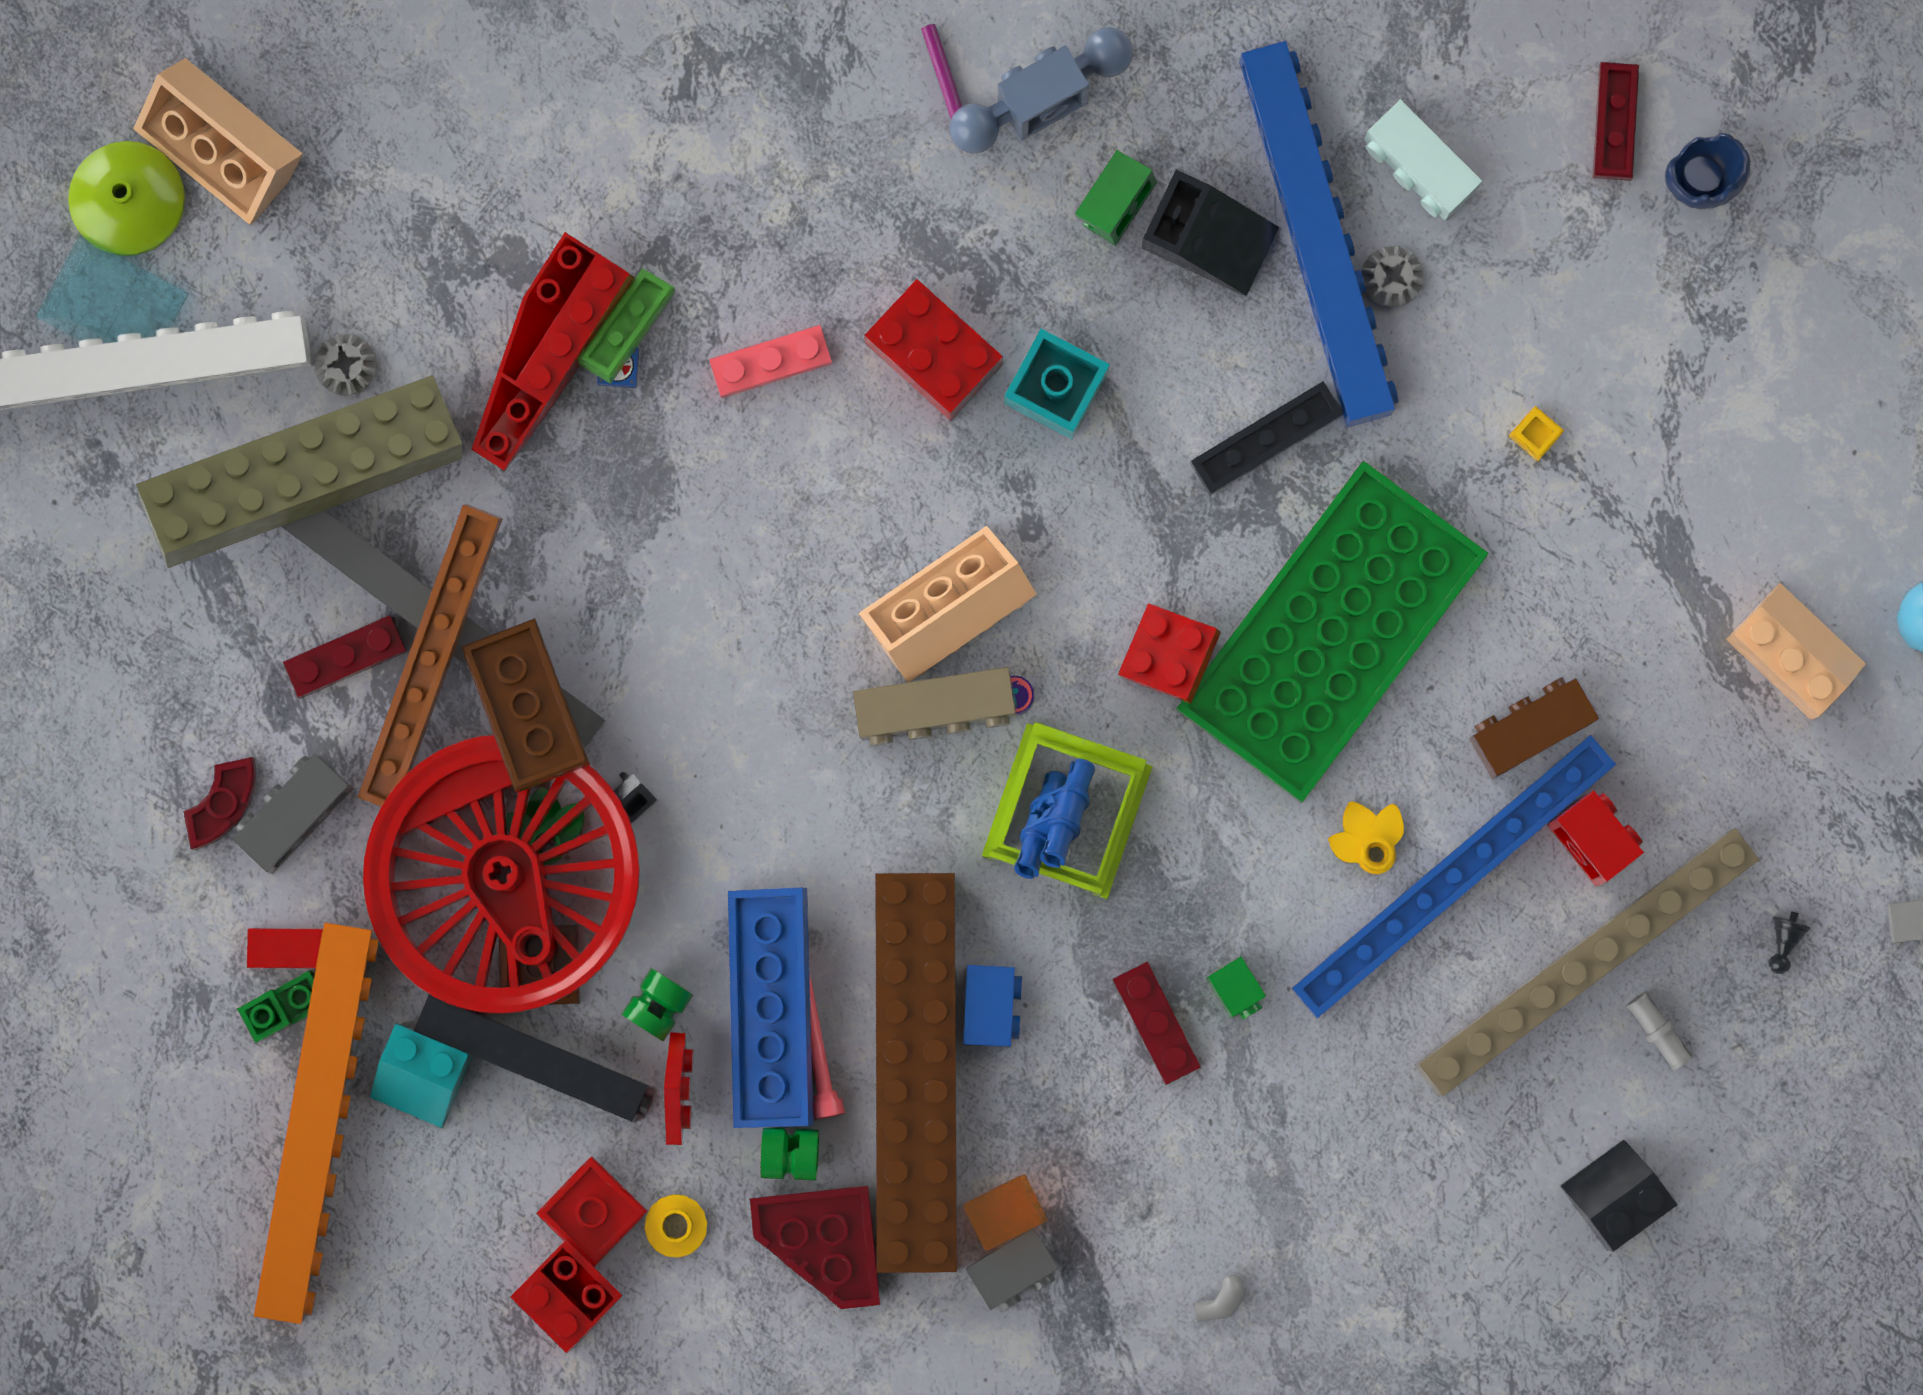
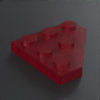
M868 1186L749 1198L753 1238L826 1296L828 1300L840 1309L881 1305Z

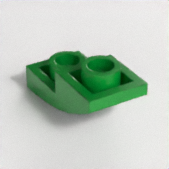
M311 970L237 1008L255 1043L265 1040L307 1018L315 977Z

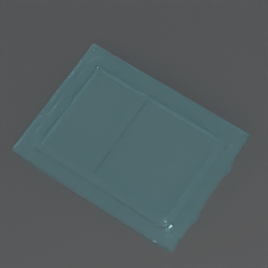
M79 235L35 317L80 341L100 338L103 344L118 342L117 336L129 333H141V338L155 337L156 330L171 328L189 293Z

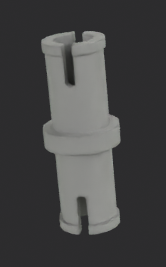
M1647 991L1638 995L1626 1005L1646 1031V1040L1656 1045L1672 1070L1680 1068L1692 1059L1693 1054L1689 1052L1673 1030L1675 1024L1671 1019H1665Z

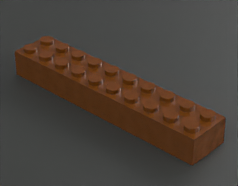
M875 873L877 1273L957 1272L955 873Z

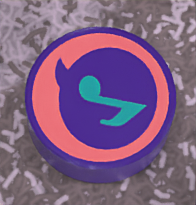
M1013 675L1011 679L1016 713L1019 716L1031 708L1034 702V691L1028 680L1021 676Z

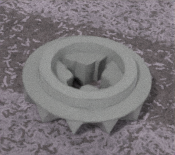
M1399 245L1382 246L1369 255L1362 269L1366 294L1374 302L1385 307H1400L1408 304L1419 294L1424 281L1422 264L1413 252L1403 249ZM1402 264L1403 267L1399 277L1403 282L1399 284L1393 281L1390 285L1387 284L1383 288L1382 285L1387 275L1383 269L1387 267L1393 270Z
M336 334L329 340L323 341L318 353L315 354L314 371L320 383L332 393L338 395L359 393L371 383L375 376L377 368L375 353L365 340L355 334ZM342 349L349 359L359 360L349 367L350 372L348 374L350 379H347V376L340 368L332 367L340 362V350Z

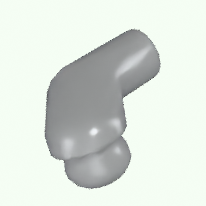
M1226 1276L1221 1282L1222 1290L1216 1299L1194 1303L1197 1322L1227 1318L1234 1314L1246 1294V1288L1243 1286L1242 1279L1239 1276Z

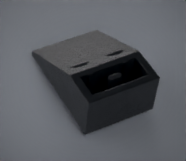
M1176 169L1143 237L1141 249L1247 297L1279 226L1215 187Z

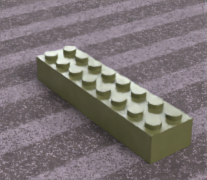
M431 375L137 483L136 487L139 500L166 566L171 568L462 459V442L434 376Z

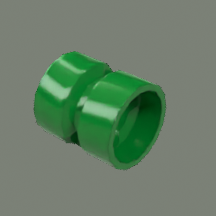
M650 968L639 985L642 991L641 995L632 996L621 1015L664 1042L676 1024L673 1018L674 1014L683 1013L694 995L658 971ZM652 1000L664 1007L658 1015L648 1010Z
M763 1128L760 1175L762 1179H784L787 1174H791L794 1180L817 1181L819 1130L796 1129L793 1135H790L785 1128Z

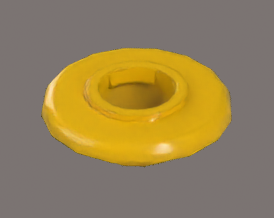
M672 1194L660 1198L651 1206L646 1215L644 1230L648 1242L657 1252L667 1257L680 1258L693 1253L701 1246L707 1232V1220L704 1210L695 1200L685 1195ZM679 1214L686 1220L687 1230L682 1237L674 1238L666 1234L664 1222L670 1215Z

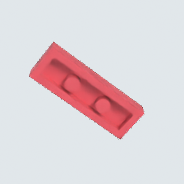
M820 325L709 359L721 398L832 364Z

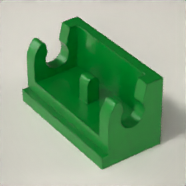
M1116 150L1075 212V216L1084 222L1082 224L1084 227L1116 246L1157 184L1153 171Z

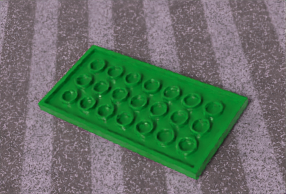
M1363 460L1206 668L1192 703L1181 701L1176 710L1302 804L1489 553Z

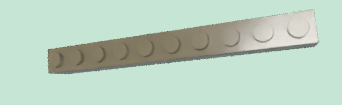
M1736 828L1727 831L1415 1064L1416 1068L1438 1097L1444 1096L1758 862L1759 858Z

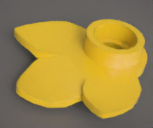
M1350 801L1342 817L1344 832L1334 834L1328 838L1330 848L1334 855L1343 862L1358 863L1369 874H1383L1393 866L1396 859L1394 846L1404 834V824L1400 810L1392 803L1375 815L1365 806ZM1378 848L1382 851L1383 858L1380 862L1370 860V849Z

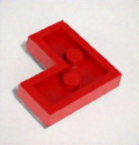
M670 1032L664 1081L666 1145H682L683 1130L691 1129L692 1106L684 1105V1101H690L691 1078L685 1077V1074L693 1073L694 1050L686 1049V1033Z

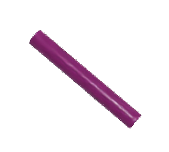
M929 24L922 27L921 31L950 119H952L954 113L963 106L936 25Z

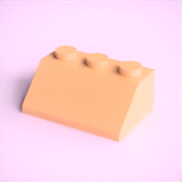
M1781 583L1726 638L1740 654L1810 720L1821 716L1866 665L1860 657Z

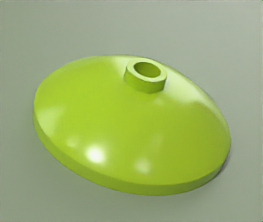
M120 141L100 147L82 161L71 180L68 203L71 218L76 228L90 244L109 254L134 256L154 250L174 233L184 212L185 190L178 170L162 152L144 143ZM120 187H126V196L120 199L116 198V190Z

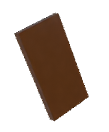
M535 618L461 646L516 793L590 765Z

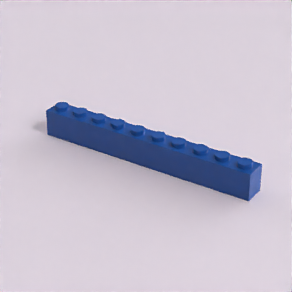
M1286 41L1241 53L1239 64L1339 404L1344 413L1343 417L1346 427L1391 416L1395 410L1394 404L1399 403L1397 390L1392 380L1387 382L1383 367L1388 366L1384 347L1382 343L1376 345L1372 330L1377 329L1375 316L1371 307L1365 308L1361 293L1366 292L1365 282L1361 271H1354L1350 257L1355 256L1354 245L1350 234H1343L1339 220L1344 219V212L1339 197H1332L1328 183L1333 182L1330 164L1328 160L1322 161L1318 147L1322 146V138L1317 123L1311 124L1307 110L1312 109L1308 90L1306 87L1300 88L1296 74L1301 73L1297 53L1295 50L1289 52Z

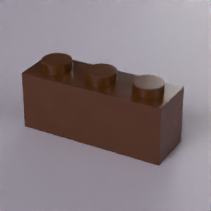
M1561 677L1542 688L1545 695L1532 702L1530 697L1527 696L1509 706L1511 714L1500 721L1493 715L1474 726L1477 733L1469 738L1492 780L1599 720L1597 713L1576 678L1566 683L1564 678Z

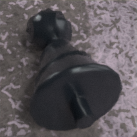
M1791 911L1789 920L1776 916L1773 917L1778 954L1769 959V966L1771 971L1776 974H1784L1790 969L1791 962L1787 956L1806 932L1811 929L1809 926L1797 923L1799 913Z

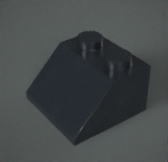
M1625 1140L1620 1141L1560 1185L1604 1248L1612 1252L1677 1206V1203L1656 1174Z

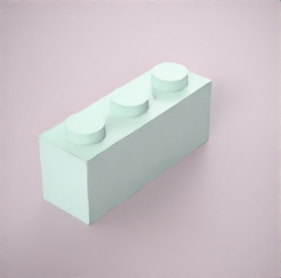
M1401 99L1366 133L1364 141L1367 143L1365 148L1368 153L1379 163L1385 161L1395 171L1393 176L1396 181L1406 190L1412 188L1422 198L1420 203L1423 208L1435 218L1439 215L1444 221L1449 219L1479 189L1482 180Z

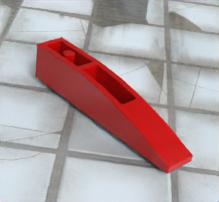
M564 232L522 298L471 449L472 451L503 471L507 470L580 367L578 358L635 279L633 275Z

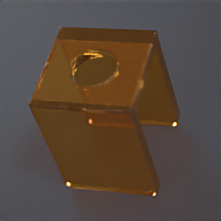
M1025 1173L964 1204V1209L983 1248L987 1251L1048 1221Z

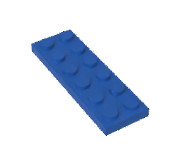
M807 888L728 891L733 1128L813 1126Z

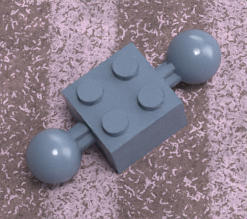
M1100 28L1088 37L1084 46V53L1076 58H1073L1066 45L1058 50L1053 46L1039 53L1035 57L1036 62L1024 69L1021 66L1010 69L1002 75V82L998 83L997 103L990 107L981 104H968L959 108L954 113L949 127L952 141L964 152L972 154L981 153L993 146L999 134V127L1008 122L1011 123L1019 139L1023 141L1088 104L1089 83L1086 80L1087 77L1094 73L1103 77H1114L1123 73L1129 67L1133 58V46L1129 37L1117 28Z

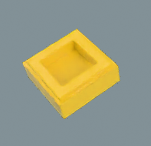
M1534 406L1508 437L1538 462L1565 430L1537 406Z

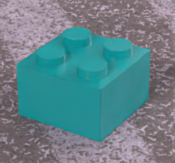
M1040 328L1004 395V405L1073 440L1109 373L1110 364Z

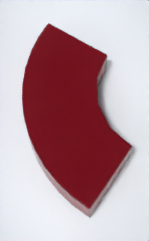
M254 757L214 765V782L209 794L197 806L183 811L191 850L206 847L220 840L242 819L249 807L255 789L256 763Z

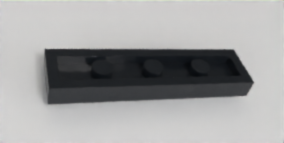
M1324 381L1194 458L1190 461V464L1211 496L1341 418L1344 413Z

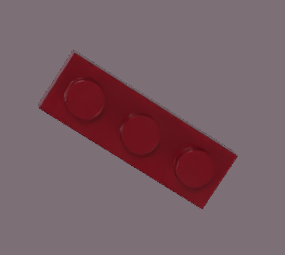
M389 615L283 661V664L297 697L301 699L407 653V650L393 617Z
M1148 961L1113 978L1112 981L1164 1084L1167 1085L1201 1068Z

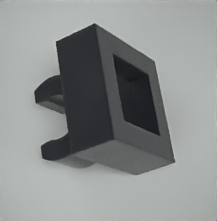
M621 772L619 776L624 782L614 792L620 799L630 822L633 823L657 799L634 774L629 776L627 773Z

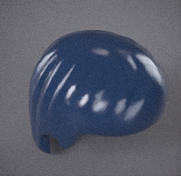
M1719 133L1714 137L1708 138L1696 137L1687 143L1676 157L1669 161L1665 170L1666 186L1678 201L1690 208L1705 210L1725 205L1745 187L1750 176V156L1743 144L1730 134Z

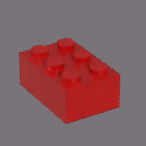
M918 279L906 289L864 334L865 344L950 421L1003 366V356Z

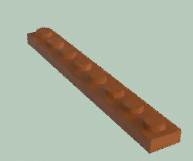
M468 504L462 505L357 798L381 807L399 781L412 770L503 518Z

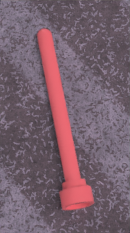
M810 976L812 1069L817 1089V1095H814L813 1115L814 1120L843 1115L845 1114L843 1099L838 1098L837 1091L832 1089Z

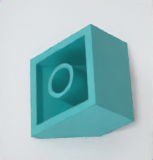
M395 1024L379 1060L370 1098L443 1128L473 1059V1055L415 1032L404 1025Z

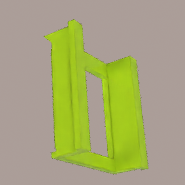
M1034 722V725L1027 723L981 856L993 861L1000 860L1015 866L1021 850L1003 844L1037 745L1078 759L1087 760L1093 764L1131 776L1098 874L1094 876L1065 865H1061L1059 868L1050 867L1043 862L1039 874L1093 892L1092 895L1108 899L1153 766L1146 764V759L1037 722Z

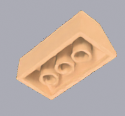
M187 58L182 59L157 75L133 128L250 225L257 220L290 181L303 154Z
M985 526L868 606L859 615L907 682H910L924 674L929 668L948 655L959 650L961 646L980 633L990 629L993 624L1012 611L1022 607L1037 594L1019 563L988 526Z

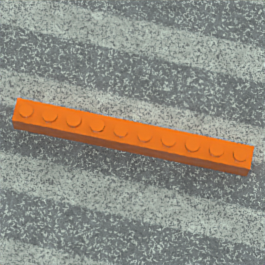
M324 922L253 1317L302 1324L304 1316H312L316 1292L309 1291L311 1277L319 1276L323 1253L316 1252L319 1236L326 1237L330 1213H324L323 1210L326 1197L333 1198L337 1174L330 1173L333 1157L340 1158L343 1147L344 1135L337 1134L340 1118L347 1119L351 1096L344 1095L347 1079L354 1080L358 1056H352L351 1053L354 1040L361 1041L365 1017H359L358 1014L361 1001L368 1002L372 978H366L365 975L368 962L375 963L379 940L372 938L374 930Z

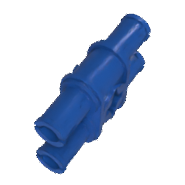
M1084 759L1072 761L1068 777L1059 771H1050L1045 774L1040 795L1031 801L1026 827L1021 830L1019 836L1022 847L1014 866V870L1019 876L1026 879H1034V876L1038 877L1042 862L1055 868L1065 864L1070 843L1079 836L1083 813L1089 807L1090 799L1087 792L1095 773V766L1091 762Z

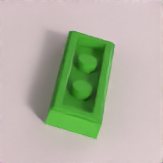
M642 268L578 358V364L611 384L675 294V287Z

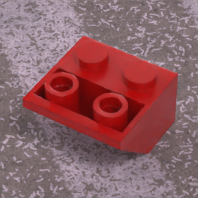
M566 1239L510 1298L565 1353H568L601 1321L623 1295Z

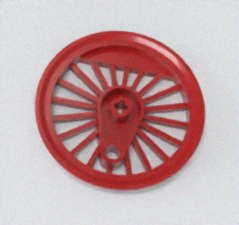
M494 735L479 736L449 745L417 764L399 781L381 806L372 825L364 856L363 885L368 915L381 946L397 968L416 986L437 999L463 1009L484 1013H514L540 1008L560 1000L583 986L603 968L620 945L630 925L638 896L640 865L635 833L629 816L611 786L590 765L555 779L521 839L519 837L531 788L519 792L510 834L507 835L504 790L513 787ZM569 781L585 797L530 845L534 834L540 828L566 782ZM491 796L494 799L496 835L493 834L480 801ZM593 805L604 824L603 826L542 854L538 853L555 836L559 835ZM471 806L484 836L482 840L457 811ZM448 816L473 844L472 848L465 847L428 824ZM419 829L466 857L464 862L399 848L404 835ZM608 835L613 859L544 866V863L604 836ZM397 856L462 870L461 875L395 882ZM501 866L512 871L507 875V883L496 879L501 874ZM614 868L612 893L547 880L546 875ZM464 885V889L401 916L396 892ZM548 889L610 902L601 926L550 897ZM467 897L471 898L419 946L416 945L406 925ZM551 907L596 933L582 953L575 948L553 923ZM478 908L479 911L444 970H441L425 954ZM487 920L489 926L475 985L452 977L484 921ZM497 935H499L507 948L510 987H486ZM533 936H539L543 942V949L536 957H530L526 952V943ZM558 942L573 961L553 974L549 963L556 955ZM519 961L529 966L539 967L544 979L521 985Z

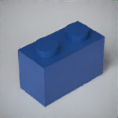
M967 965L963 1045L1011 1047V1039H1019L1020 1016L1012 1014L1013 999L1021 1000L1022 976H1014L1015 967Z

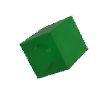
M1241 956L1206 978L1230 1018L1239 1014L1241 1019L1244 1020L1262 1009L1259 1001L1265 998L1266 995Z

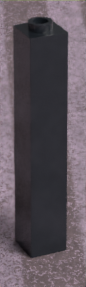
M430 994L413 1030L631 1122H636L638 1115L645 1118L654 1097L648 1094L651 1086L471 1010L448 1004Z

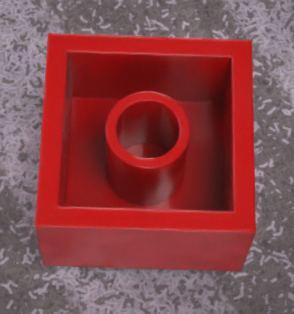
M1593 790L1547 824V826L1597 887L1611 880L1644 852L1639 847L1643 841L1638 833L1629 824L1623 827L1614 814L1618 810L1613 802L1604 793L1598 795Z

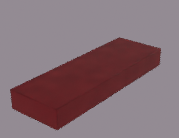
M1600 62L1592 178L1631 181L1633 179L1639 79L1638 64Z

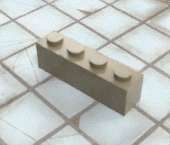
M1008 667L853 691L859 738L863 741L869 740L870 746L893 743V736L908 734L909 740L932 737L931 730L947 728L948 734L971 731L970 724L986 722V728L1001 727L1010 724L1009 718L1017 717L1011 672Z

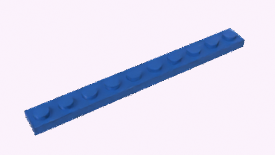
M1589 735L1294 985L1291 990L1316 1019L1319 1018L1617 764L1592 735Z

